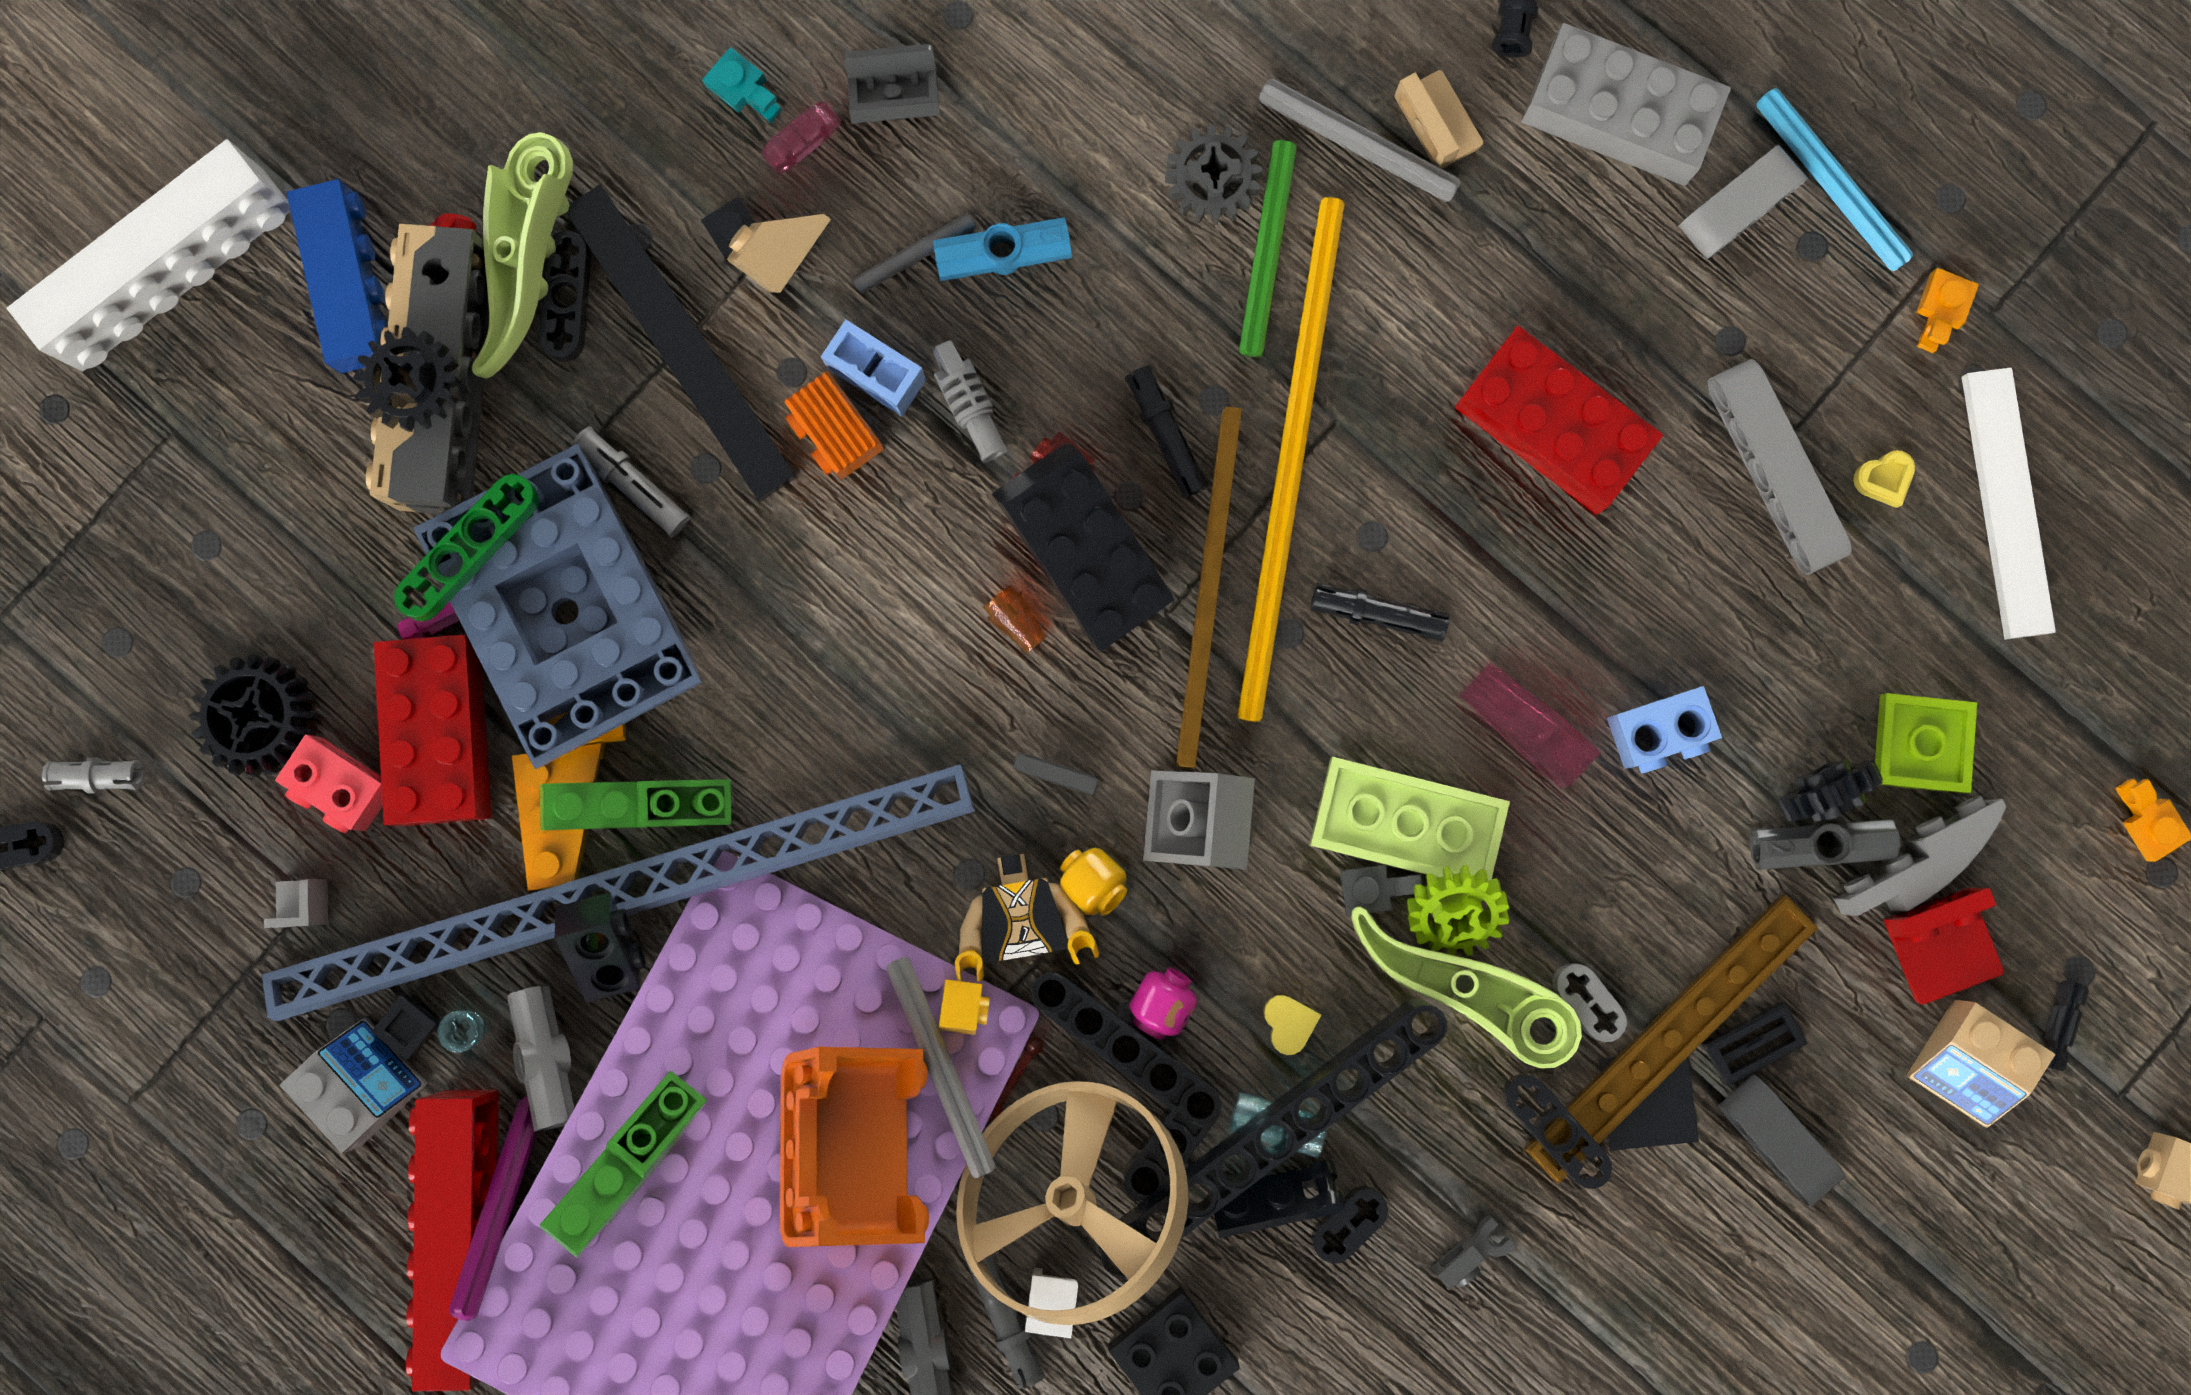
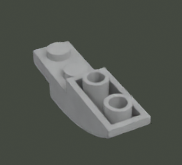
M1976 796L1957 805L1955 809L1958 814L1944 821L1941 816L1935 817L1918 825L1915 828L1918 834L1904 841L1910 853L1901 855L1898 859L1890 860L1884 864L1887 871L1874 878L1867 874L1844 885L1847 892L1834 898L1841 914L1859 916L1884 902L1887 903L1890 911H1909L1932 897L1955 879L1985 846L2006 809L2003 799L1983 800L1982 796Z

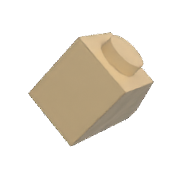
M816 214L752 223L750 227L743 225L729 244L733 251L727 260L767 291L780 293L831 219L825 214Z

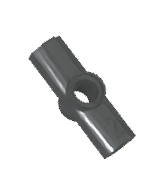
M1892 819L1752 830L1750 840L1751 858L1757 870L1898 859V851L1901 847L1899 831ZM1822 833L1827 834L1832 842L1831 851L1827 856H1823L1817 848V840Z
M934 1278L908 1280L896 1305L901 1336L898 1337V1348L903 1376L909 1380L911 1395H954L949 1370L952 1369L950 1345L946 1328L941 1326Z

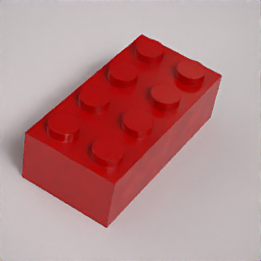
M1518 325L1454 407L1596 515L1611 505L1663 437L1661 432Z
M464 634L374 642L384 825L414 826L492 819L483 666L468 636Z

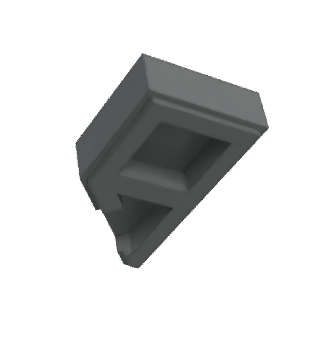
M1022 752L1020 754L1017 753L1012 768L1094 796L1098 784L1096 776Z

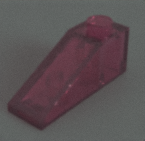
M1489 663L1459 695L1463 701L1558 788L1571 786L1601 753L1567 720L1492 663Z

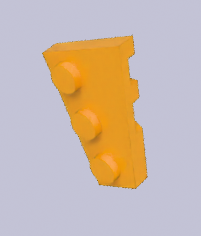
M597 743L580 746L538 769H534L527 754L512 756L528 891L548 889L578 880L588 835L587 829L540 830V784L596 783L600 759L603 760L606 744Z

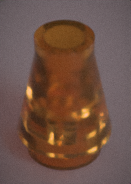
M1011 584L983 606L984 610L989 614L986 619L1018 644L1025 653L1031 651L1047 637L1041 630L1022 591L1017 593Z

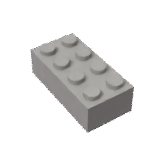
M1562 23L1551 44L1521 123L1686 186L1702 165L1731 87Z

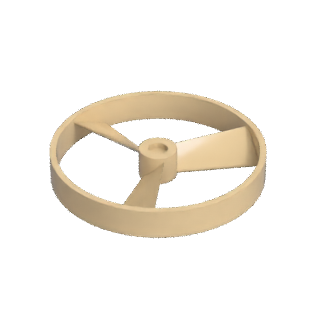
M1073 1081L1046 1086L1020 1098L998 1115L983 1132L984 1139L993 1158L1003 1142L1024 1121L1047 1107L1067 1101L1060 1177L1054 1180L1048 1187L1045 1195L1046 1203L976 1224L977 1203L984 1176L974 1178L966 1163L959 1184L956 1210L957 1230L965 1259L985 1289L1000 1302L1023 1315L1041 1322L1057 1325H1078L1104 1319L1125 1309L1144 1295L1160 1278L1175 1254L1183 1234L1188 1208V1183L1183 1159L1177 1144L1162 1122L1137 1100L1116 1088L1093 1082ZM1117 1102L1136 1110L1146 1118L1159 1137L1165 1151L1170 1175V1199L1165 1224L1157 1243L1099 1208L1096 1196L1089 1188ZM1055 1216L1067 1225H1082L1127 1277L1128 1281L1110 1295L1094 1303L1068 1310H1042L1020 1304L1007 1295L990 1274L984 1259Z

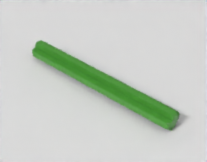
M1276 140L1273 143L1239 347L1240 354L1248 357H1261L1264 351L1297 148L1296 144L1291 141Z

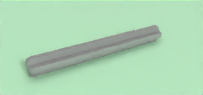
M1269 79L1260 93L1259 101L1262 104L1445 202H1449L1454 197L1460 186V179L1275 79Z
M907 957L894 960L887 965L888 975L919 1049H923L924 1062L970 1173L974 1178L982 1177L995 1169L994 1160L911 961Z

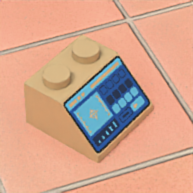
M1953 999L1906 1076L1983 1127L1988 1128L2033 1092L2056 1054L1976 1002Z

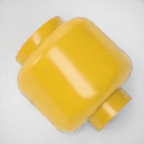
M1091 848L1083 853L1080 850H1075L1064 860L1060 867V870L1063 872L1059 883L1061 889L1085 915L1100 913L1102 916L1109 914L1122 902L1128 892V889L1125 887L1127 880L1126 872L1100 848Z

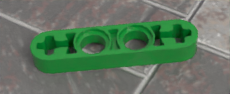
M515 474L503 476L496 481L399 583L394 593V602L397 609L415 621H426L436 616L534 513L539 501L538 492L526 478ZM510 489H514L517 492L522 490L521 496L525 500L521 505L518 506L513 502L509 504L510 499L506 494ZM493 505L509 518L505 523L499 516L490 511ZM482 519L492 520L495 526L492 538L483 543L475 542L471 535L474 524ZM449 553L460 554L463 564L459 573L451 577L443 576L439 570L441 559ZM430 573L435 580L445 586L439 590L435 586H431L432 583L425 579V577ZM414 590L421 593L425 592L423 597L427 603L424 607L420 608L417 605L411 607L414 601L410 594Z

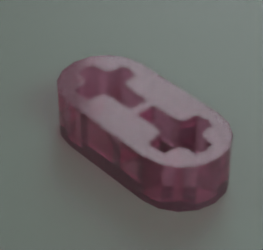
M820 101L808 108L775 135L764 147L762 157L776 173L782 174L787 172L825 142L838 129L841 119L825 101Z

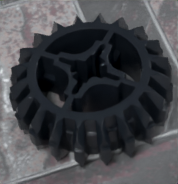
M255 654L248 655L246 662L238 657L230 659L229 669L221 665L213 667L217 680L208 678L200 680L202 686L207 690L205 696L196 694L191 697L195 703L201 704L200 712H193L188 715L191 720L200 721L201 724L191 735L197 739H206L199 751L204 755L214 754L212 764L222 768L228 765V772L233 775H241L245 771L248 777H259L262 770L270 775L279 773V763L285 766L292 755L291 751H295L302 737L305 734L317 735L315 730L306 728L308 720H315L320 717L317 712L307 710V706L317 699L312 693H302L309 682L303 677L294 678L296 668L292 665L285 664L281 666L280 660L274 657H268L263 661L261 656ZM254 681L252 687H247L241 699L234 702L230 701L238 689ZM275 689L282 699L284 716L280 715L277 711L276 699L278 695L274 693ZM240 710L258 711L259 716L269 719V722L252 721L249 715L240 713ZM225 716L232 723L231 737L226 729ZM273 730L280 731L269 745L254 752L256 744H261L267 733Z

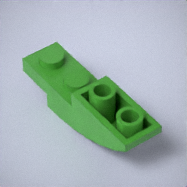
M730 779L540 784V830L731 825Z
M670 1070L608 1141L606 1149L540 1223V1228L578 1259L607 1223H611L645 1183L701 1111L707 1099Z

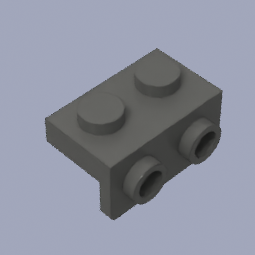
M931 44L851 51L844 54L848 77L849 112L852 124L940 115L934 50Z

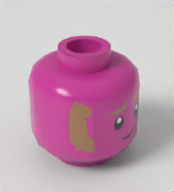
M1167 968L1165 973L1159 971L1148 972L1130 1001V1011L1135 1016L1132 1021L1134 1025L1146 1034L1160 1040H1164L1166 1035H1179L1197 1006V997L1189 988L1192 981L1181 972L1172 968Z

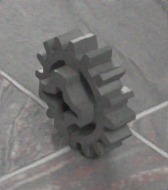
M1213 124L1208 125L1207 135L1201 136L1195 128L1191 129V142L1187 143L1179 138L1176 141L1178 154H1169L1167 158V165L1172 170L1165 172V183L1174 185L1169 190L1170 200L1182 199L1179 210L1182 215L1190 209L1195 210V222L1200 223L1205 214L1211 215L1213 225H1218L1220 214L1224 213L1231 221H1234L1237 216L1236 207L1239 206L1241 209L1248 211L1251 206V200L1248 195L1257 196L1260 184L1254 180L1261 178L1262 166L1252 165L1257 160L1258 151L1257 149L1244 150L1247 143L1245 135L1239 137L1236 141L1231 139L1232 128L1227 126L1222 135L1216 134ZM1203 151V154L1197 161H1189L1196 153ZM1223 151L1229 153V154L1232 155L1235 159H1231V158H1230L1228 155H1226ZM1210 161H1213V167L1219 177L1216 189L1213 188V180H1211L1210 174L1207 173L1210 168ZM1238 184H1241L1232 196L1223 200V195L1230 188H1238ZM1196 190L1206 200L1199 198L1192 191Z

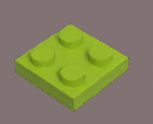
M1890 693L1881 694L1875 764L1883 778V783L1880 785L1962 794L1971 793L1977 702Z

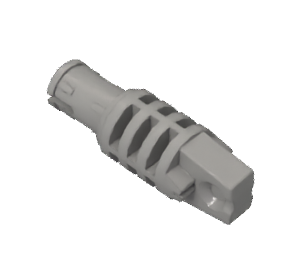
M951 340L935 346L933 356L940 371L934 373V377L958 426H961L963 429L967 428L981 456L982 463L1000 457L1008 449L1004 445L991 418L993 405L970 359L962 361Z

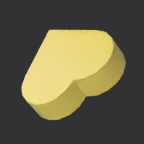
M1891 451L1879 458V460H1871L1859 466L1854 473V486L1864 496L1898 508L1903 505L1914 476V460L1904 451Z
M1285 995L1271 997L1266 1002L1263 1010L1266 1022L1272 1027L1270 1034L1271 1042L1275 1049L1285 1055H1294L1303 1049L1321 1017V1014Z

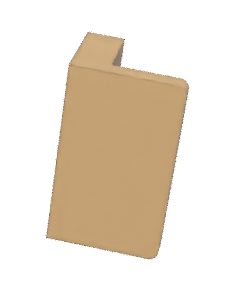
M1438 70L1421 80L1415 72L1400 80L1394 98L1433 165L1443 169L1482 147L1483 140L1443 71Z

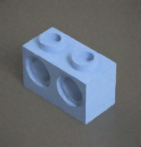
M846 319L821 355L827 370L901 417L926 381L922 367Z
M1704 686L1607 717L1624 769L1638 766L1641 774L1667 766L1665 757L1679 752L1682 753L1684 759L1710 752L1708 743L1722 738ZM1682 713L1690 715L1695 722V731L1691 737L1683 735L1679 730L1678 719ZM1639 727L1647 729L1653 738L1652 746L1647 752L1641 750L1635 743V733Z

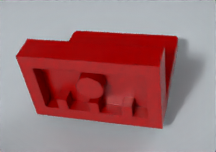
M1965 888L1916 906L1909 911H1903L1883 919L1917 1004L1932 1002L2003 975L2004 969L1981 913L1983 910L1997 906L1990 888Z

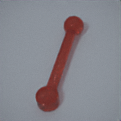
M1034 1036L1027 1040V1050L1009 1077L988 1119L990 1122H993L1003 1112L1002 1105L1034 1055L1039 1054L1043 1050L1044 1044L1039 1037Z

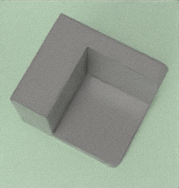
M328 879L276 882V918L264 919V928L329 925Z

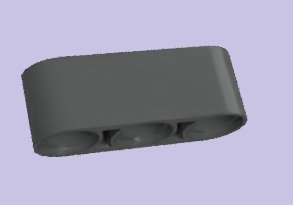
M1752 1075L1718 1105L1727 1119L1778 1177L1808 1207L1812 1208L1846 1177L1842 1169L1778 1096L1757 1076Z

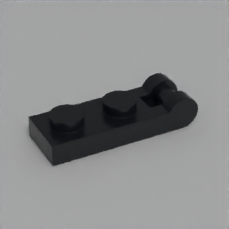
M1330 1160L1319 1161L1307 1168L1262 1177L1214 1214L1218 1237L1224 1238L1328 1216L1345 1209L1342 1192L1336 1190L1334 1180L1338 1176L1334 1162ZM1317 1186L1319 1195L1306 1199L1303 1189Z

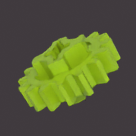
M1463 865L1459 873L1453 874L1451 869L1446 866L1443 867L1444 876L1440 878L1431 873L1426 875L1428 886L1415 884L1413 887L1415 898L1407 900L1409 911L1407 915L1410 930L1416 933V939L1419 944L1429 941V947L1432 951L1438 952L1444 947L1447 948L1448 954L1455 955L1457 949H1463L1467 956H1471L1473 953L1472 946L1479 945L1484 949L1490 948L1489 936L1494 938H1501L1503 936L1501 925L1509 924L1507 913L1509 905L1506 893L1501 890L1500 882L1497 878L1488 881L1486 870L1481 869L1475 875H1470L1468 865ZM1483 900L1488 905L1487 910H1484L1481 902ZM1429 913L1433 914L1434 923L1429 919Z

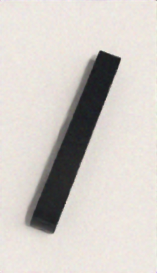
M1411 999L1405 1002L1185 1169L1188 1188L1191 1185L1201 1183L1206 1185L1209 1191L1203 1201L1199 1203L1188 1202L1187 1217L1181 1239L1439 1044L1447 1032V1020L1444 1013L1436 1006L1422 999ZM1428 1011L1431 1015L1429 1029L1424 1033L1415 1034L1412 1030L1413 1018L1420 1012ZM1384 1040H1392L1395 1049L1393 1056L1385 1062H1377L1374 1058L1376 1046ZM1351 1068L1357 1071L1356 1084L1348 1090L1338 1089L1336 1080L1341 1071ZM1309 1097L1319 1098L1320 1109L1315 1116L1311 1118L1299 1116L1298 1109L1303 1100ZM1270 1126L1282 1127L1283 1137L1278 1144L1268 1147L1261 1144V1135L1266 1128ZM1232 1155H1241L1246 1158L1244 1169L1236 1175L1224 1173V1161ZM1170 1181L1118 1220L1157 1243L1162 1231H1152L1146 1227L1148 1219L1155 1213L1163 1212L1167 1214L1170 1199ZM1099 1246L1100 1257L1105 1270L1112 1276L1127 1278Z

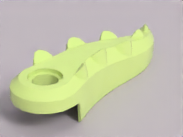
M542 132L528 134L519 140L510 151L504 169L493 165L488 166L483 209V243L489 304V329L485 343L472 365L474 375L485 379L492 377L500 371L518 350L533 321L538 300L543 299L547 295L548 284L542 277L545 258L555 253L556 250L551 232L556 217L568 212L570 206L565 193L573 175L571 154L569 149L559 139ZM547 160L549 164L548 174H544L536 182L534 178L535 168L539 162Z
M1359 906L1352 910L1351 919L1360 941L1372 959L1384 972L1405 987L1464 1014L1490 1032L1524 1063L1537 1068H1555L1567 1062L1577 1051L1582 1037L1581 1023L1575 1010L1560 998L1558 994L1514 972L1487 963L1399 942L1383 932L1365 908ZM1541 1017L1550 1019L1556 1027L1554 1039L1547 1044L1536 1043L1530 1035L1531 1024Z

